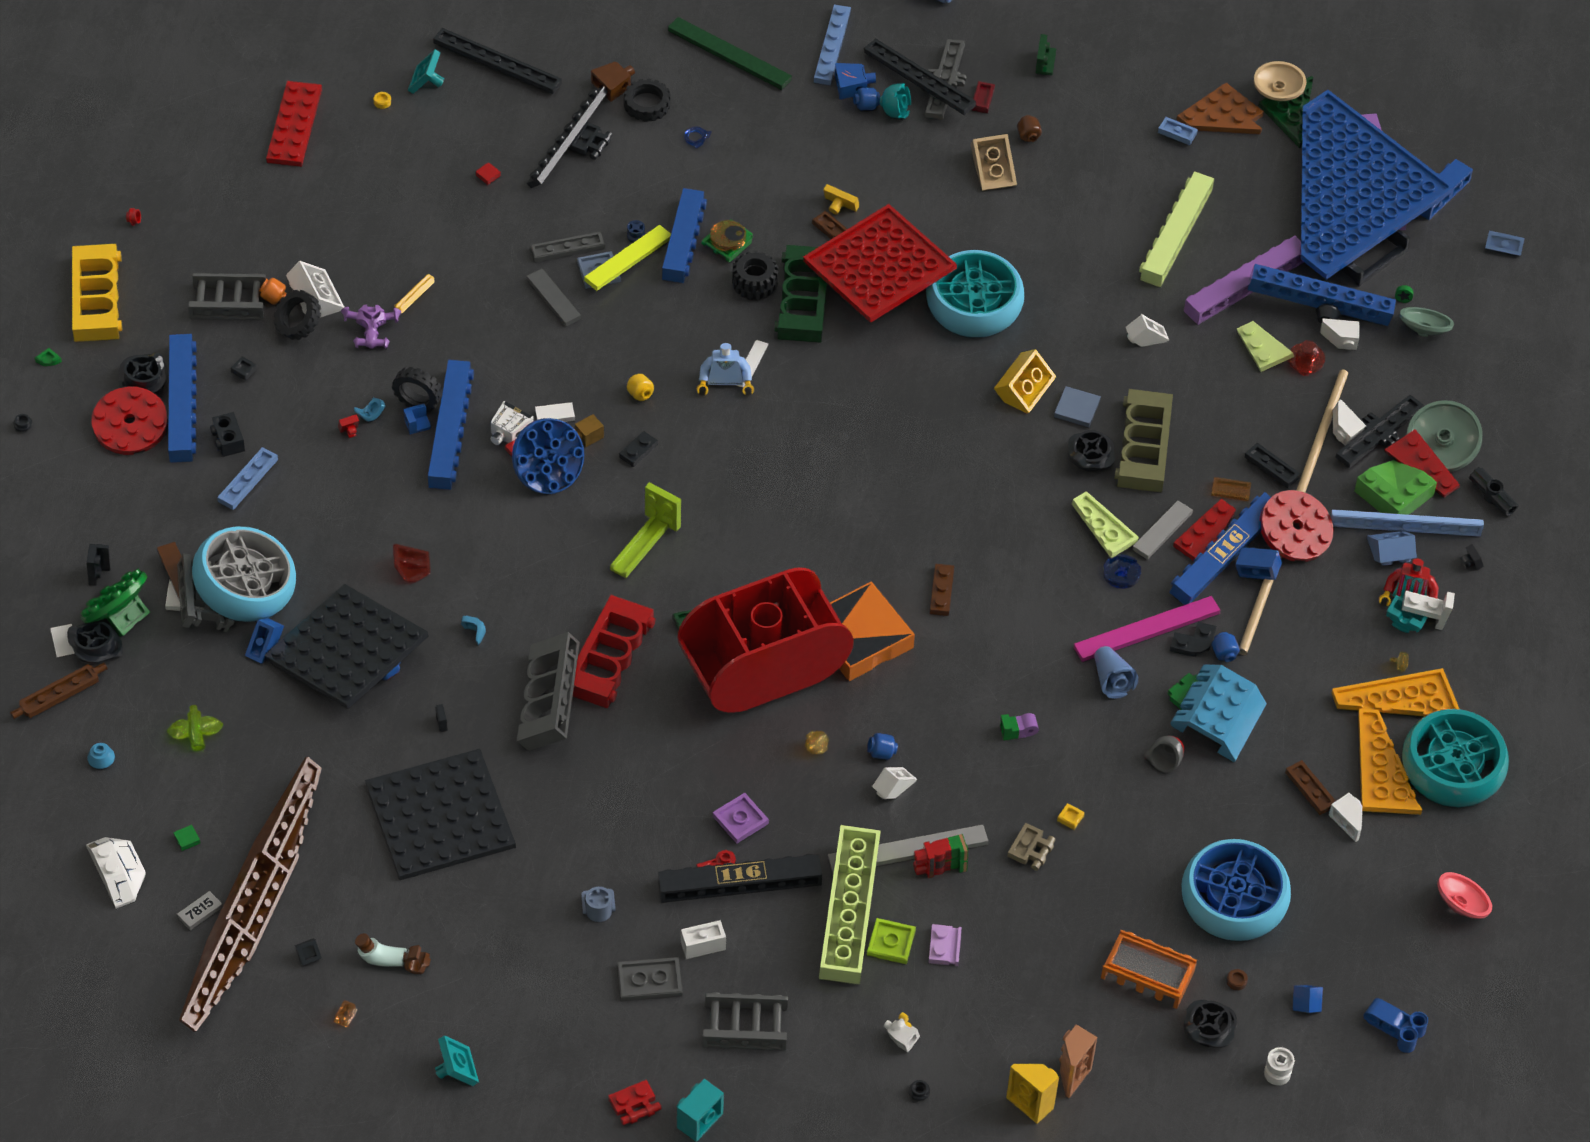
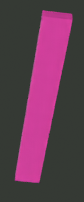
M1209 596L1077 642L1073 648L1080 660L1084 662L1093 659L1095 652L1100 647L1108 646L1115 651L1220 614V609L1213 597Z

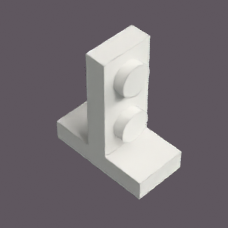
M1406 591L1402 610L1436 619L1435 629L1443 630L1453 609L1455 593L1447 592L1444 600Z

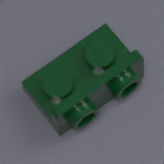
M1045 34L1040 36L1035 73L1053 75L1056 48H1050V42H1047L1048 35Z

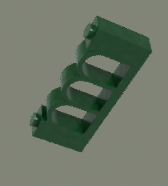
M786 245V252H782V263H785L784 283L782 285L779 321H775L774 332H778L779 340L822 342L827 282L821 277L791 274L797 271L814 272L804 262L803 256L818 247ZM789 292H818V297L793 295ZM790 310L817 311L816 316L788 313Z

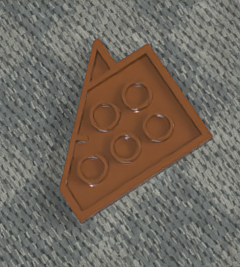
M1225 83L1177 115V121L1196 128L1198 131L1261 134L1262 128L1255 121L1263 117L1264 111L1228 83Z

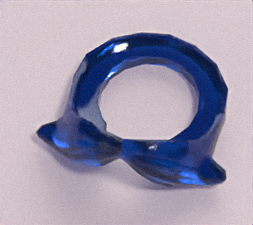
M691 127L686 130L684 137L687 143L698 148L703 145L706 138L710 137L712 131H706L701 127ZM691 132H699L703 137L697 141H692L688 135Z

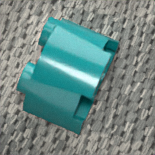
M1396 595L1387 610L1386 616L1390 617L1393 621L1392 625L1405 633H1409L1410 630L1416 631V633L1419 632L1428 617L1403 611V598Z

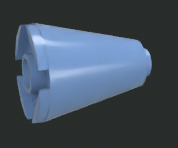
M1108 646L1100 647L1095 652L1094 658L1102 692L1107 697L1114 699L1128 695L1127 691L1131 688L1134 690L1138 684L1137 672L1112 648Z

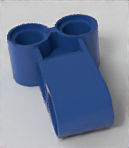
M1379 998L1373 1000L1363 1015L1369 1024L1398 1039L1397 1047L1404 1053H1410L1415 1050L1417 1039L1425 1035L1428 1025V1017L1423 1012H1414L1409 1015Z

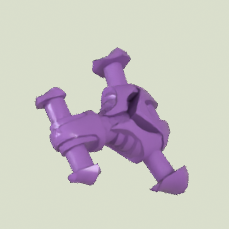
M366 304L358 312L349 311L347 306L341 309V313L344 316V321H347V318L355 319L356 323L366 329L364 332L365 338L356 337L353 340L356 348L358 346H366L373 349L377 346H385V349H387L390 341L387 338L377 339L379 334L377 329L386 324V320L394 319L395 323H397L401 310L394 308L393 312L385 313L379 305L367 307Z

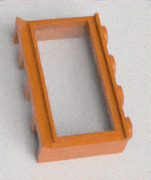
M1121 930L1102 968L1101 979L1105 980L1109 972L1117 976V983L1119 985H1124L1126 980L1136 983V991L1139 993H1143L1146 987L1156 991L1155 999L1162 1001L1164 995L1174 998L1173 1008L1177 1009L1195 972L1197 960L1189 955L1178 953L1169 947L1158 945L1152 940L1138 937L1132 932Z

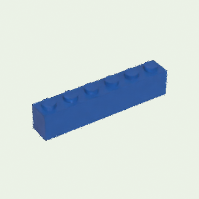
M685 188L682 190L662 267V280L684 283L685 276H689L690 266L688 264L693 261L692 249H696L697 239L695 237L699 236V223H702L704 215L702 209L705 210L707 205V199H704V191Z

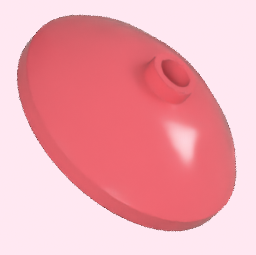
M1452 872L1444 873L1438 879L1437 886L1440 896L1454 912L1472 919H1482L1491 913L1492 903L1489 896L1471 879Z

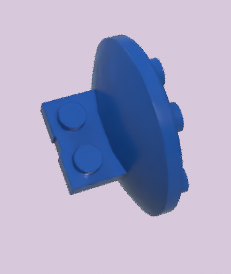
M543 418L533 421L519 433L515 440L512 451L513 468L519 480L530 490L543 494L561 492L575 482L582 470L584 448L581 438L572 426L562 420Z

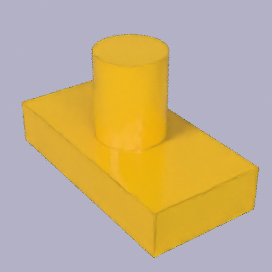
M828 184L824 187L825 198L833 201L829 207L831 213L837 215L842 206L855 212L859 208L858 197Z

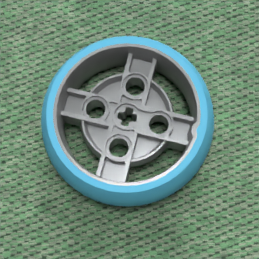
M230 527L219 530L200 545L193 559L192 576L198 594L215 612L233 620L251 622L269 618L286 606L295 589L296 571L290 554L277 539L258 529ZM220 553L223 554L218 560L217 565L209 566L208 560ZM279 582L280 589L266 595L271 584Z

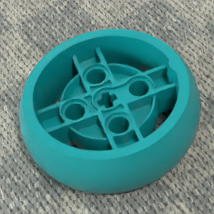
M1445 709L1424 716L1410 729L1403 743L1402 763L1410 783L1424 797L1444 806L1467 807L1487 800L1499 790L1508 773L1509 754L1502 735L1488 720L1466 710ZM1430 738L1431 743L1427 747L1426 754L1419 756L1417 746L1425 739ZM1492 760L1494 770L1482 779L1480 773L1484 768L1485 761Z

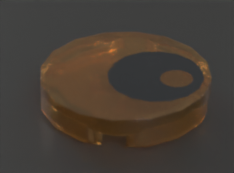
M720 221L711 229V242L717 249L728 251V249L737 250L746 242V230L736 221Z

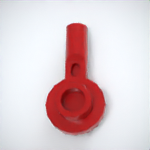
M723 850L716 855L715 859L698 863L696 867L735 863L736 857L733 852Z

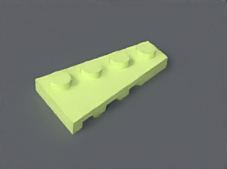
M1087 491L1073 499V507L1110 558L1123 552L1138 541L1139 537Z

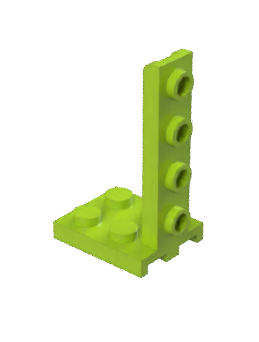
M650 482L645 486V515L650 519L610 566L611 571L624 578L629 576L668 528L677 532L681 527V499Z

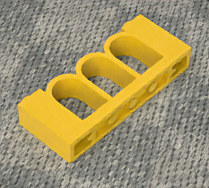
M116 244L72 246V331L74 342L119 339V331H122V320H118L117 301L119 296L116 283L118 281V262H122L121 251H117ZM83 271H110L104 275L82 276ZM89 290H109V291H110V292H108V293H106V294L83 295V296H82V291H89ZM82 310H110L104 314L82 315Z

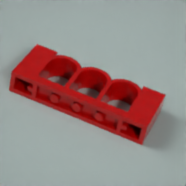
M610 595L578 655L573 697L608 709L610 703L614 702L617 697V691L615 690L621 683V671L631 665L632 651L642 644L643 634L646 635L649 629L654 627L656 621L654 609ZM610 623L630 629L636 632V634L631 637H624L606 630ZM599 643L621 650L626 654L616 658L596 652ZM588 664L609 670L615 675L610 678H601L589 674L585 670Z

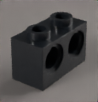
M234 412L212 417L211 433L212 436H216L215 444L217 450H221L223 457L244 452V439Z

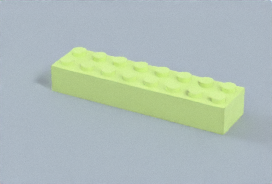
M840 826L819 979L860 984L880 830Z

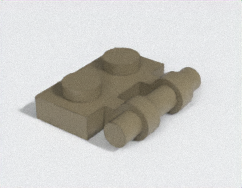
M1025 823L1008 851L1007 857L1024 865L1030 859L1033 861L1031 868L1037 871L1040 866L1044 865L1045 857L1054 848L1053 844L1056 839L1053 836H1048L1047 840L1042 838L1043 830ZM1036 846L1041 847L1039 853L1034 851Z

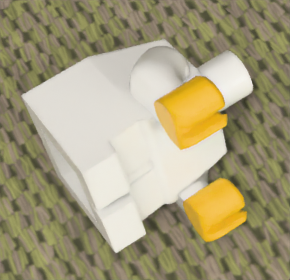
M902 1012L899 1015L898 1021L895 1020L892 1023L887 1020L884 1028L887 1029L890 1038L898 1047L909 1052L920 1035L918 1030L908 1022L907 1014Z

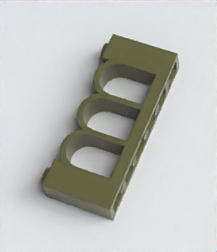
M1129 389L1128 396H1124L1123 407H1126L1122 441L1123 450L1121 452L1120 468H1116L1114 478L1118 479L1117 487L1162 493L1173 394ZM1148 417L1162 419V425L1138 422L1132 418ZM1130 438L1160 439V445L1135 442ZM1141 457L1157 459L1158 464L1150 465L1135 463L1130 461L1128 458Z

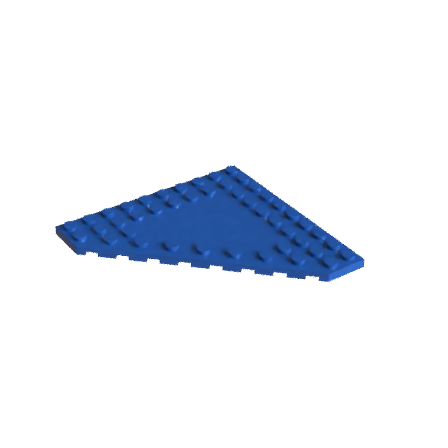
M1326 90L1305 104L1302 110L1301 260L1322 277L1328 279L1454 192V186L1339 97Z

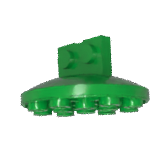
M137 568L132 573L131 571L125 573L119 582L114 583L110 587L108 585L100 590L99 593L101 595L90 599L86 603L88 607L80 612L83 622L91 623L107 619L120 637L124 636L137 622H140L150 613L138 597V593L148 577L146 573Z

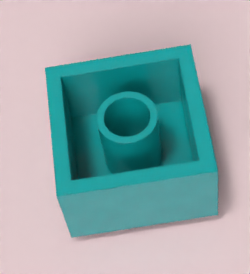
M703 1079L700 1084L696 1083L692 1087L690 1094L686 1098H682L677 1104V1128L697 1142L723 1114L724 1092L706 1079Z

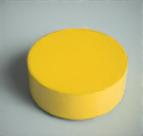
M386 92L376 93L373 97L375 107L379 109L388 108L391 105L390 94Z

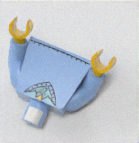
M728 343L721 344L720 350L712 351V355L707 357L700 367L699 381L701 382L696 388L698 394L700 387L706 388L705 395L708 393L706 382H708V385H743V382H745L743 394L746 395V387L752 389V394L754 392V387L750 384V381H752L750 365L744 357H740L739 351L731 350V345Z

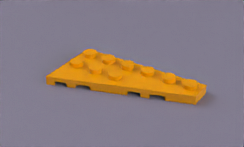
M1443 668L1333 688L1331 692L1337 709L1358 711L1359 709L1379 710L1381 713L1426 716L1445 709H1459Z

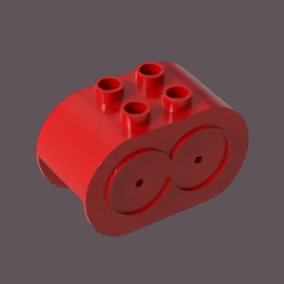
M807 568L788 569L705 600L685 617L677 636L680 648L713 706L720 711L731 713L751 709L823 681L844 664L854 644L852 633L841 623L822 591L818 576L814 571Z

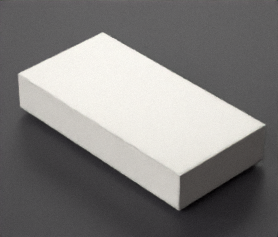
M572 402L535 407L537 420L553 418L564 422L575 421Z

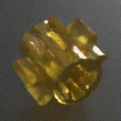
M812 730L806 735L805 747L810 753H820L822 755L828 750L829 738L823 731L816 730L814 732Z

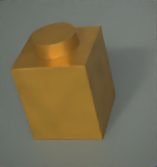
M594 414L575 424V431L580 436L585 448L604 438V425Z

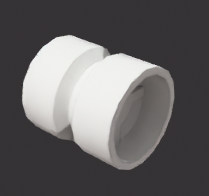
M1282 1047L1272 1049L1269 1052L1264 1070V1075L1268 1082L1273 1085H1284L1290 1080L1295 1062L1292 1052Z

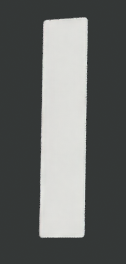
M756 340L750 350L746 361L751 368V377L768 343ZM743 382V385H737V386L744 387V386H745V382Z

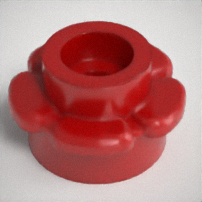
M130 208L126 213V220L132 226L141 222V212L139 209Z

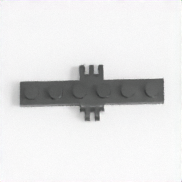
M947 39L939 69H927V71L955 88L957 86L963 87L967 76L958 72V67L964 51L965 41ZM930 95L925 112L926 118L943 119L947 104Z

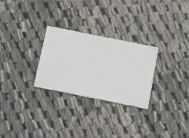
M72 624L50 628L57 657L75 654L67 638L68 628Z

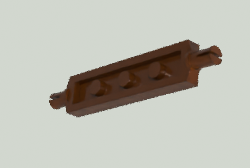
M104 662L96 667L87 664L19 700L20 707L11 711L10 714L13 719L22 714L32 718L98 683V674L108 670Z

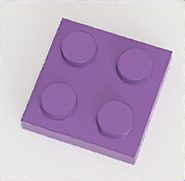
M746 793L741 794L713 812V818L736 844L769 824V819Z

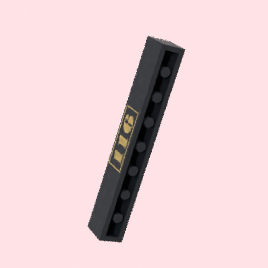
M806 854L797 857L767 858L761 861L725 863L715 866L686 867L678 870L667 869L658 872V885L661 903L821 886L822 869L819 854Z

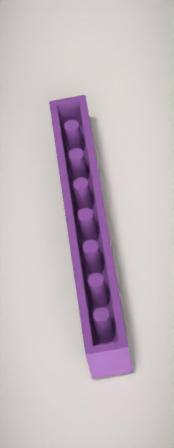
M1296 236L1286 239L1263 255H1258L1251 262L1243 264L1239 269L1231 271L1222 279H1217L1210 286L1202 288L1194 295H1190L1185 300L1184 312L1199 325L1253 293L1247 290L1250 274L1255 264L1288 272L1304 263L1301 260V241Z

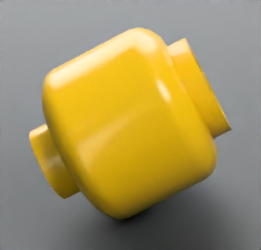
M636 374L628 380L627 390L636 400L644 401L653 394L654 385L644 374Z

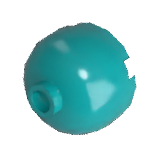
M905 83L890 85L880 97V106L892 118L905 119L910 113V110L907 111L908 105H911V94L908 86H904Z

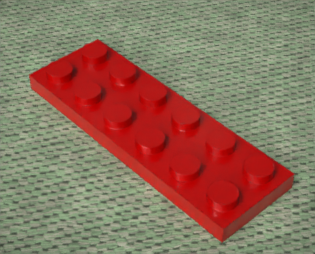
M287 81L266 157L267 163L302 167L322 92L321 84Z

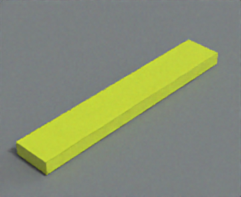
M658 225L584 277V281L598 291L670 240L671 233L661 225Z

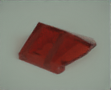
M399 544L393 545L394 567L405 581L415 583L431 573L428 551Z

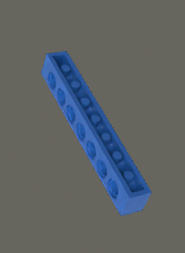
M1255 264L1252 269L1247 290L1315 308L1321 304H1332L1338 307L1342 315L1385 326L1389 325L1393 317L1396 303L1395 299Z

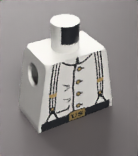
M504 401L491 421V433L493 434L490 438L495 445H499L502 441L507 443L514 441L519 433L528 424L533 422V416Z

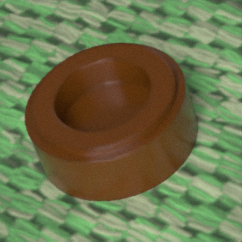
M1234 969L1228 973L1227 985L1231 989L1242 990L1246 987L1248 976L1244 971Z

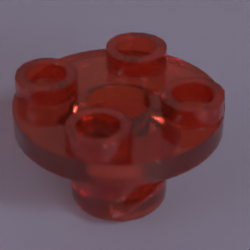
M1306 340L1290 349L1294 357L1288 360L1289 364L1301 375L1306 376L1310 373H1315L1324 366L1325 354L1315 342Z

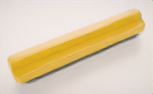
M427 274L394 307L401 310L402 314L434 283V277Z

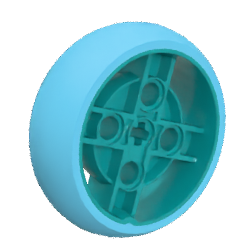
M966 250L950 255L949 257L957 264V269L926 288L928 306L935 319L949 331L966 337H987L1009 327L1018 317L1024 303L1023 282L1017 270L1001 256L987 251Z

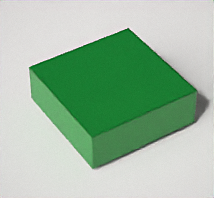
M193 825L173 832L182 851L201 843Z

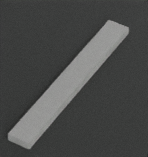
M978 825L879 844L876 866L914 859V851L923 849L924 842L929 841L931 844L936 840L963 834L967 847L973 848L988 845V838L984 826ZM837 853L828 854L832 875L834 874Z

